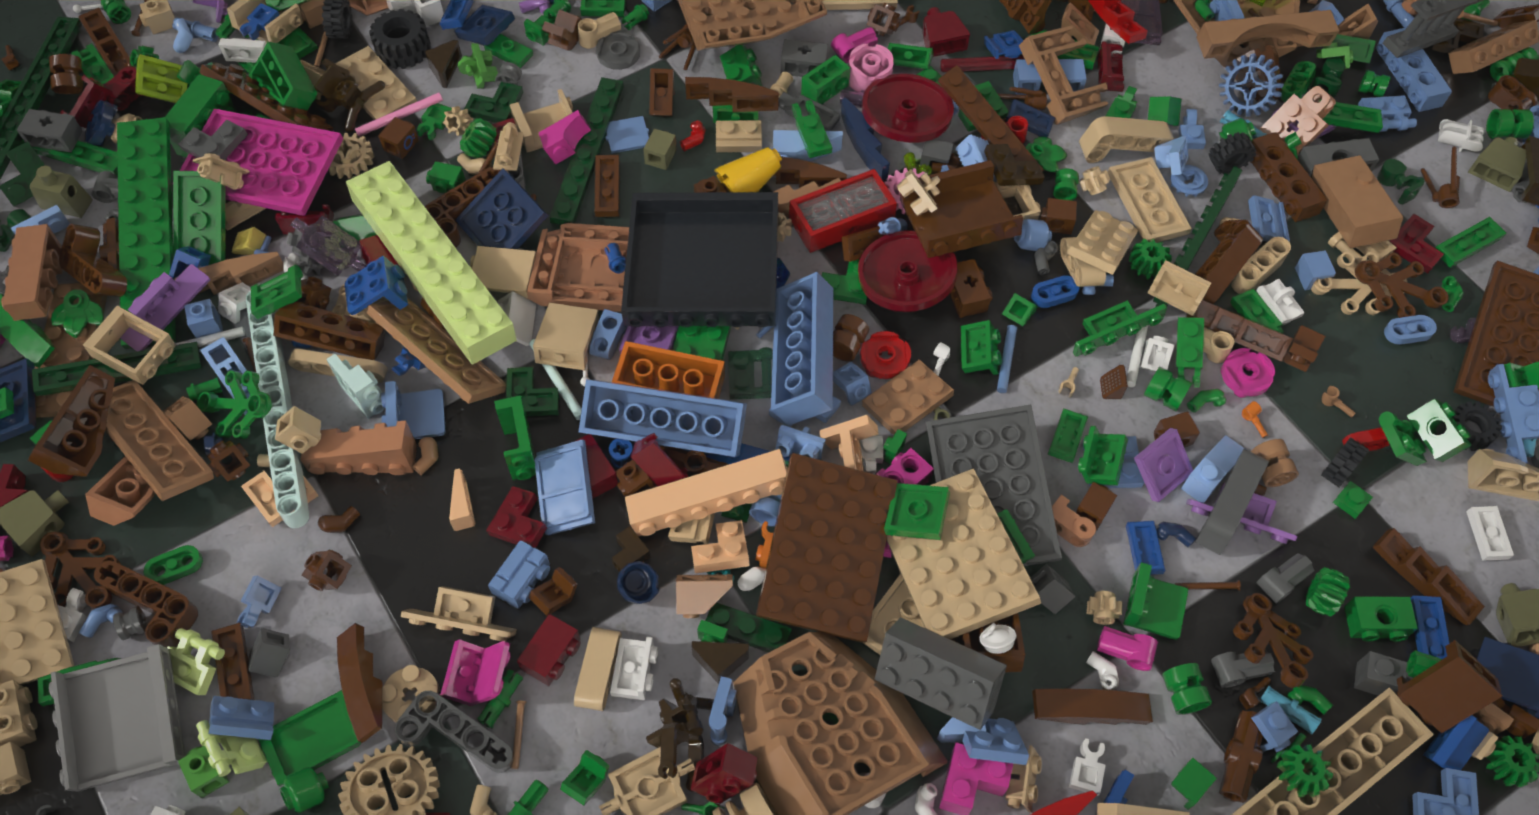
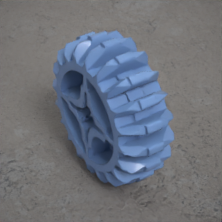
M1251 54L1248 61L1247 56L1243 55L1241 56V63L1237 59L1232 61L1234 68L1226 66L1225 69L1230 74L1221 75V78L1226 80V83H1220L1219 87L1225 88V91L1221 92L1220 96L1227 95L1228 99L1223 101V104L1232 103L1229 108L1230 111L1238 107L1237 115H1242L1246 109L1247 117L1252 115L1253 110L1255 115L1258 116L1261 114V108L1265 112L1270 110L1268 103L1271 105L1277 103L1273 96L1280 97L1282 95L1281 92L1276 91V88L1284 86L1283 83H1277V79L1283 78V74L1275 76L1274 72L1279 69V66L1270 68L1273 63L1272 59L1264 63L1265 55H1260L1256 61V54ZM1249 66L1245 79L1234 82L1238 72L1244 67ZM1256 67L1266 74L1269 82L1258 78ZM1253 80L1252 83L1255 82L1256 85L1261 86L1255 87L1250 91L1249 88L1241 85ZM1234 89L1243 92L1246 103L1236 96ZM1268 89L1264 99L1259 103L1253 104L1258 90Z

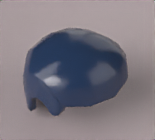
M641 561L629 563L618 574L617 588L626 601L634 604L647 603L659 593V576L647 563Z

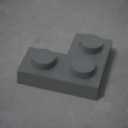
M226 120L212 136L193 128L178 145L183 151L196 158L211 153L219 155L220 159L225 160L248 133L244 128Z

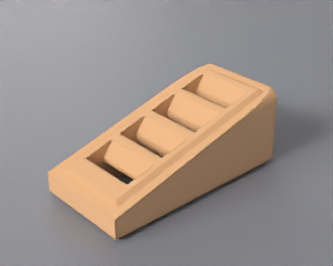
M460 468L454 470L449 516L454 531L474 527L476 524L467 481Z

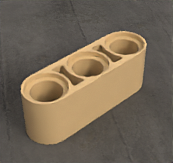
M1076 237L1062 238L1060 254L1077 287L1103 286L1106 281V272L1067 254Z
M1274 237L1249 258L1232 281L1233 290L1238 294L1251 289L1255 290L1283 264L1291 250L1290 242L1283 237Z
M598 627L592 628L575 691L574 706L604 711L614 674L619 641L622 638L621 631Z

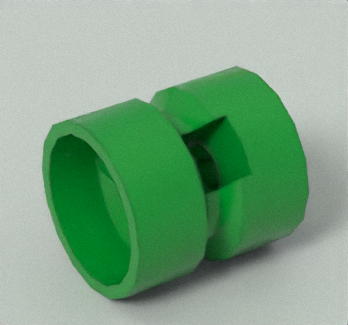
M1494 109L1487 119V135L1491 139H1506L1507 137L1526 139L1532 132L1534 117L1532 112L1527 109H1514L1512 111L1510 109Z
M1159 366L1144 396L1156 402L1162 400L1163 406L1176 412L1192 382L1180 376L1174 378L1172 372Z
M1197 663L1179 665L1162 674L1167 690L1173 692L1171 701L1176 714L1194 713L1213 704L1207 687L1201 685L1204 679Z

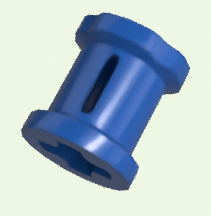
M617 438L609 445L611 463L615 469H620L625 465L623 460H626V463L633 460L631 458L633 448L629 440Z

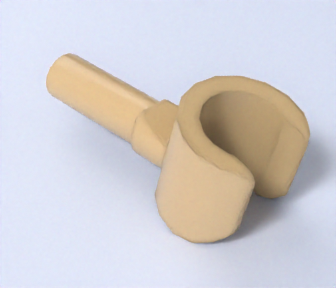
M1073 367L1069 378L1060 384L1059 394L1062 388L1066 387L1071 390L1069 398L1073 396L1076 388L1074 380L1079 371L1077 367Z

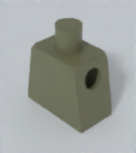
M1507 137L1505 140L1495 138L1478 156L1468 170V173L1510 192L1522 176L1526 161V150L1518 147L1519 141L1514 137Z
M49 166L38 168L36 171L37 175L30 184V189L39 207L47 210L57 205L63 214L82 218L93 199L77 180L70 174L53 171Z
M30 490L0 507V524L19 547L33 557L41 549L40 542L47 533L59 532L64 527L65 522L56 512L68 504L69 501L59 490L45 500L35 490Z
M1515 583L1504 585L1500 590L1502 595L1498 600L1496 616L1508 645L1519 647L1539 643V589L1521 591Z

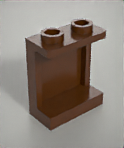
M1456 640L1445 646L1447 657L1410 681H1407L1403 676L1397 678V695L1406 706H1412L1427 725H1433L1441 733L1502 697L1498 678Z

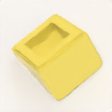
M255 227L238 232L232 253L241 255L254 254L256 249L262 247L266 235Z

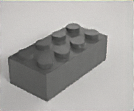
M900 617L885 633L875 680L981 730L994 712L1007 665Z

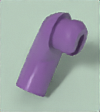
M525 0L519 2V7L522 13L539 8L540 13L544 14V11L550 8L549 0Z

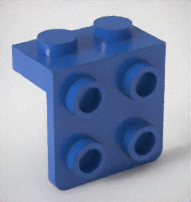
M382 256L376 261L370 262L367 267L358 273L349 276L345 281L348 312L351 315H356L383 296L400 310L408 305V291L405 286V273L402 268L397 264L394 265L385 256Z

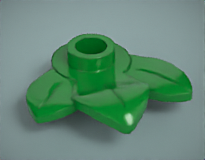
M1037 137L1033 143L1027 144L1025 147L1034 159L1037 160L1038 164L1049 172H1058L1057 162L1067 158L1065 150L1058 145H1052V140L1048 137Z
M79 289L68 292L64 297L63 303L54 309L51 316L52 325H63L65 331L73 338H77L81 334L87 322L101 325L104 321L101 306L92 302L89 295ZM79 298V302L73 305L74 300Z

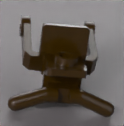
M325 58L322 64L326 65L325 68L327 70L315 84L314 88L327 101L323 102L315 99L312 105L328 113L333 112L337 106L342 105L349 110L345 131L352 133L362 106L370 97L383 90L385 83L378 81L361 92L357 88L358 84L355 77L349 70Z
M673 678L670 681V688L677 701V705L666 699L660 700L661 712L659 715L664 725L662 728L646 736L648 744L656 748L661 747L658 775L663 779H667L668 776L674 778L677 774V745L680 743H688V759H691L694 767H696L697 762L704 758V741L701 735L704 729L702 722L698 718L697 709L712 710L714 699L695 697L684 691L682 683L678 678ZM695 770L688 773L686 787L691 792H694L691 790Z

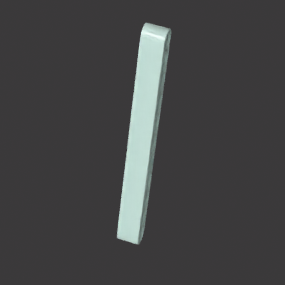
M249 291L246 295V305L256 373L260 377L258 387L260 392L269 394L272 402V408L263 418L276 509L287 526L290 528H300L309 520V508L300 453L275 440L277 420L292 408L282 339L273 336L274 318L277 310L270 315L257 319L251 313V291Z

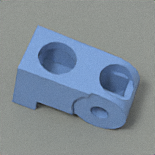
M604 309L590 344L589 352L591 355L607 360L612 359L618 342L628 327L624 326L622 314Z

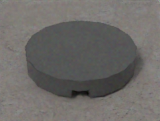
M613 32L606 38L602 37L597 43V58L607 68L613 70L626 69L638 61L640 57V44L631 34Z

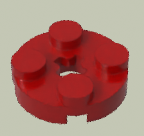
M876 332L871 335L870 339L866 342L864 341L861 346L860 361L869 377L893 379L908 368L910 364V346L906 341L904 343L899 338V335L894 332ZM883 351H886L892 357L884 359L880 355H882Z

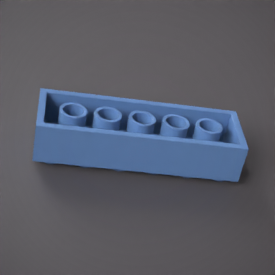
M818 272L777 288L771 411L788 426L832 410L833 287Z
M586 379L578 432L631 441L642 440L648 435L655 433L658 436L656 439L658 445L737 457L740 455L747 403Z

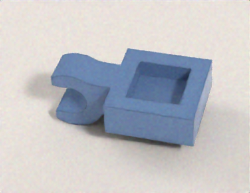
M1187 109V116L1183 117L1184 125H1180L1178 130L1179 137L1186 136L1188 149H1204L1206 145L1204 126L1196 125L1197 110Z
M258 575L253 576L240 601L246 604L247 607L240 614L236 623H241L245 628H248V626L254 627L260 612L264 614L270 613L282 588Z

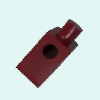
M938 7L929 9L927 12L928 16L924 17L922 34L925 47L933 48V57L967 50L970 33L954 11L941 13Z

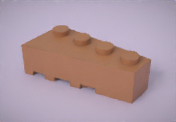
M48 224L16 228L15 238L12 239L13 249L12 255L8 260L9 272L5 278L6 289L1 299L2 307L10 314L14 321L46 317L53 299L51 289H56L58 286L56 275L63 272L59 264L62 246Z
M405 420L397 421L396 426L387 427L386 423L375 424L374 429L352 426L348 432H343L338 428L320 430L321 439L318 444L310 447L301 455V462L306 470L313 474L337 472L342 475H348L351 472H357L367 475H376L377 473L403 475L404 473H413L414 471L412 466L415 464L417 443Z

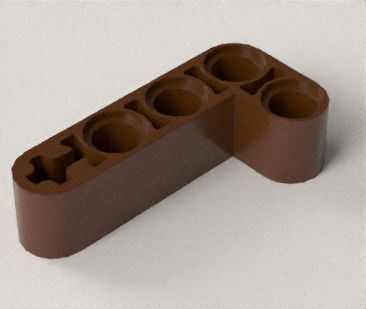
M489 167L424 206L455 248L461 242L457 227L458 223L455 219L501 170H493V167Z
M1228 220L1220 224L1214 231V236L1220 241V244L1195 274L1211 282L1202 300L1212 304L1215 303L1261 244L1262 236L1248 220Z
M70 224L66 229L59 256L60 267L95 294L122 297L127 289L126 277L97 256L100 243L99 229Z
M105 561L100 563L94 571L95 580L111 594L154 614V617L145 629L147 639L154 645L159 644L166 648L168 646L177 647L180 640L175 637L176 631L180 628L190 630L198 618L197 607L186 596L114 561ZM162 596L159 601L155 602L158 597ZM185 607L181 613L177 614L181 608ZM168 631L163 638L159 639L164 632Z

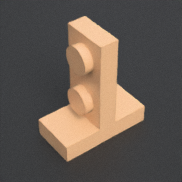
M868 415L819 430L820 437L826 439L825 444L831 450L839 447L845 467L864 471L860 440L879 434L877 424Z

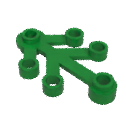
M233 370L227 372L225 383L230 387L235 399L220 398L217 394L206 391L199 395L197 407L201 412L212 414L220 409H233L223 421L217 424L216 433L218 437L230 438L233 434L235 438L246 439L250 434V425L256 418H264L272 408L271 398L268 393L260 392L258 387L260 377L258 373L245 371L242 375L241 372ZM241 383L244 386H247V389L250 394L248 399L242 389ZM247 410L248 413L244 416V418L233 426V424L239 419V417L244 413V411Z

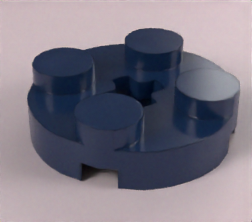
M103 100L98 101L91 113L94 117L92 122L88 121L84 138L88 144L102 147L106 135L110 137L113 134L115 124L111 121L117 112V105Z

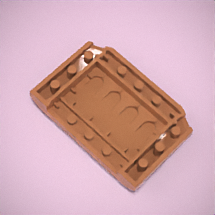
M566 223L560 225L561 229L548 232V229H543L527 289L528 299L540 306L547 307L549 303L621 312L625 271L617 274L610 270L609 260L604 249L605 247L608 248L607 245L610 243H617L622 255L626 258L629 227Z

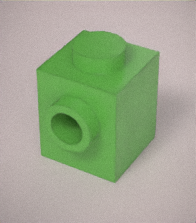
M205 746L191 749L185 757L178 760L191 792L200 798L229 783L227 775L219 777L216 768L213 769L208 761L210 755Z

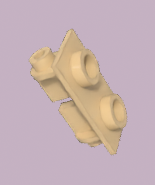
M507 123L503 127V131L500 132L493 170L504 168L507 171H517L524 132H518L514 123Z
M208 153L204 154L203 157L193 159V162L200 164L197 172L200 173L201 177L217 183L220 182L221 176V184L234 190L243 187L242 175L250 172L240 167L238 163L220 159V156Z
M235 201L226 203V230L232 229L266 208Z
M1029 745L1027 764H1013L1011 775H1019L1020 777L1019 780L1010 779L1005 800L1008 801V807L1019 808L1020 804H1022L1028 812L1032 813V805L1038 799V787L1035 785L1036 774L1041 773L1042 759L1034 747Z

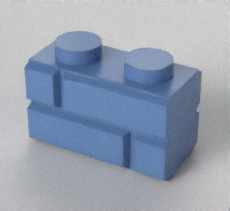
M519 541L488 584L491 593L517 609L521 607L523 602L528 603L531 590L534 589L539 580L543 581L550 571L547 555L527 543Z

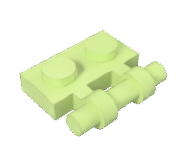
M180 628L175 633V637L180 640L178 647H167L170 650L174 683L196 695H206L217 669L209 664L212 657L217 660L222 659L225 650L220 648L219 644L211 639L204 640L194 630ZM193 648L198 649L196 657L191 655Z
M208 720L200 721L196 725L199 731L198 739L200 744L206 747L210 755L208 761L213 769L216 768L219 777L226 776L231 772L229 765L232 766L236 775L263 768L267 762L257 739L208 734L210 728ZM218 743H221L224 750H221Z

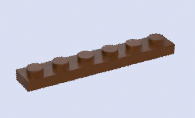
M958 65L939 78V84L989 144H1008L1016 161H1036Z

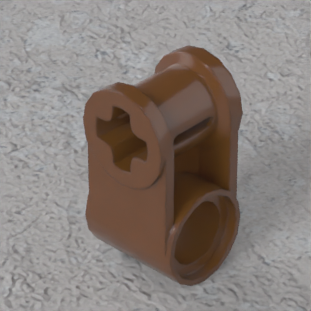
M1510 75L1502 76L1488 93L1489 100L1501 109H1510L1511 111L1517 108L1530 110L1531 107L1538 104L1536 95Z

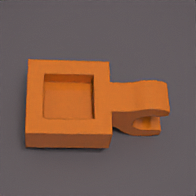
M767 521L762 524V536L765 542L764 545L759 544L755 559L759 561V567L765 569L773 538V533L767 531Z

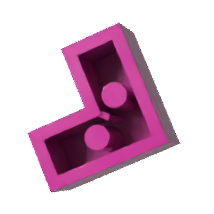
M956 743L951 752L939 809L959 815H969L973 808L976 790L1003 797L1009 787L1013 763L969 758L965 746Z

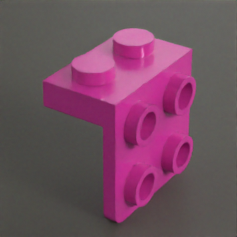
M463 640L455 641L440 696L468 706H474L496 698L503 688L502 676L504 668L510 660V643L502 641L490 647L482 648Z

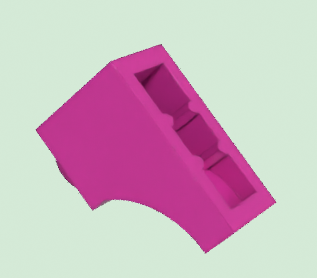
M579 110L540 131L539 136L545 152L555 164H558L575 154L577 143L591 129Z

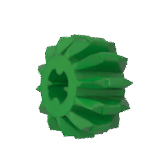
M481 118L474 119L462 135L460 149L470 157L472 156L475 159L482 158L495 142L496 128L486 120Z
M1143 238L1140 243H1136L1130 253L1129 262L1131 263V270H1138V276L1143 274L1147 280L1151 275L1156 278L1165 260L1170 263L1172 261V255L1169 254L1170 248L1163 247V241L1156 243L1154 238H1152L1148 242Z
M1322 568L1320 572L1316 573L1308 588L1306 606L1322 615L1325 614L1330 617L1334 615L1335 612L1339 611L1340 606L1344 604L1347 591L1350 588L1349 577L1335 569Z
M1509 735L1501 737L1498 741L1496 740L1494 751L1488 757H1485L1491 761V763L1487 764L1486 769L1496 772L1494 779L1499 780L1503 778L1505 786H1513L1515 784L1517 788L1536 781L1539 777L1537 774L1539 772V763L1536 762L1539 759V754L1531 751L1533 743L1524 745L1521 737H1514L1512 739Z
M1296 744L1290 750H1285L1281 754L1282 760L1277 763V768L1284 772L1279 775V780H1287L1289 783L1287 791H1292L1296 788L1298 797H1304L1307 793L1310 797H1316L1320 794V791H1325L1329 788L1327 781L1332 779L1334 774L1326 769L1331 765V761H1323L1321 759L1323 750L1313 753L1311 744H1307L1303 748Z

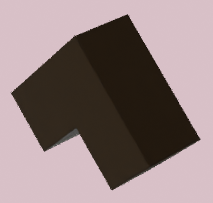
M630 526L616 535L617 543L623 550L612 557V562L619 572L626 564L637 561L645 562L651 558L650 551Z

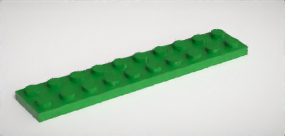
M166 117L117 123L119 272L127 279V289L125 294L120 297V307L126 311L131 307L132 302L150 287L151 282L155 278L160 277L163 272L169 275L174 260L170 122ZM174 318L163 331L169 333L174 343H176V324ZM121 340V346L124 349L131 348L128 344ZM153 340L148 346H153L157 342Z

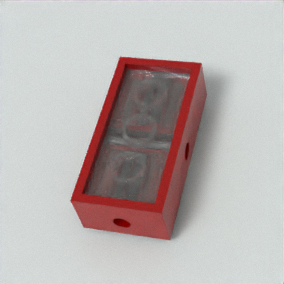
M872 169L790 200L789 219L792 220L794 228L809 253L842 241V236L878 227L879 222L895 217L897 202L877 171Z

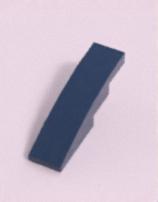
M846 97L843 98L841 117L855 150L870 170L875 169L882 181L887 179L890 162L881 155L882 143L873 135L874 129L866 122L863 114Z

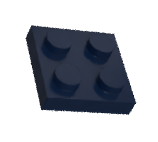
M482 4L465 20L463 26L458 27L454 32L459 39L488 46L494 42L495 38L502 31L509 27L515 20V17L511 11Z

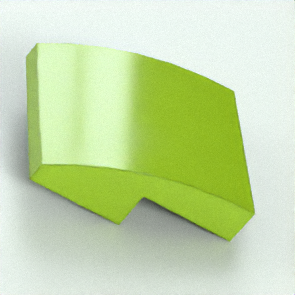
M140 54L137 61L136 94L176 103L187 90L188 84L177 78L182 65Z

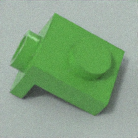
M1334 42L1330 46L1316 49L1317 58L1340 56V59L1345 62L1344 69H1349L1350 63H1353V51L1350 50V46H1338V42Z

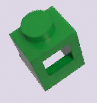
M436 161L426 175L427 184L432 185L433 191L442 194L447 193L466 181L462 167Z

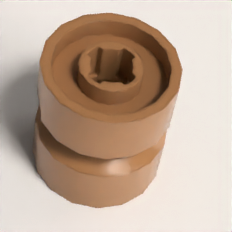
M1269 440L1252 449V453L1269 460L1262 475V480L1266 487H1278L1287 484L1299 475L1294 461L1288 458L1290 452L1284 440Z

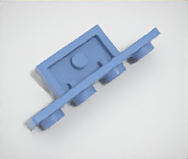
M1498 364L1490 370L1488 383L1494 390V408L1500 415V425H1502L1500 432L1507 443L1506 454L1528 463L1522 440L1539 438L1537 385L1509 388L1504 364Z

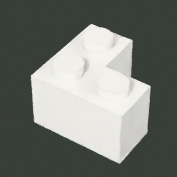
M386 0L390 10L399 11V9H404L405 11L411 10L414 14L418 13L423 18L426 27L440 22L444 15L440 0Z

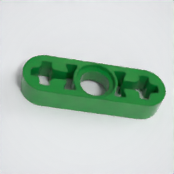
M1302 61L1295 64L1281 90V100L1283 102H1286L1293 94L1297 95L1300 99L1305 95L1315 77L1316 65L1314 63Z

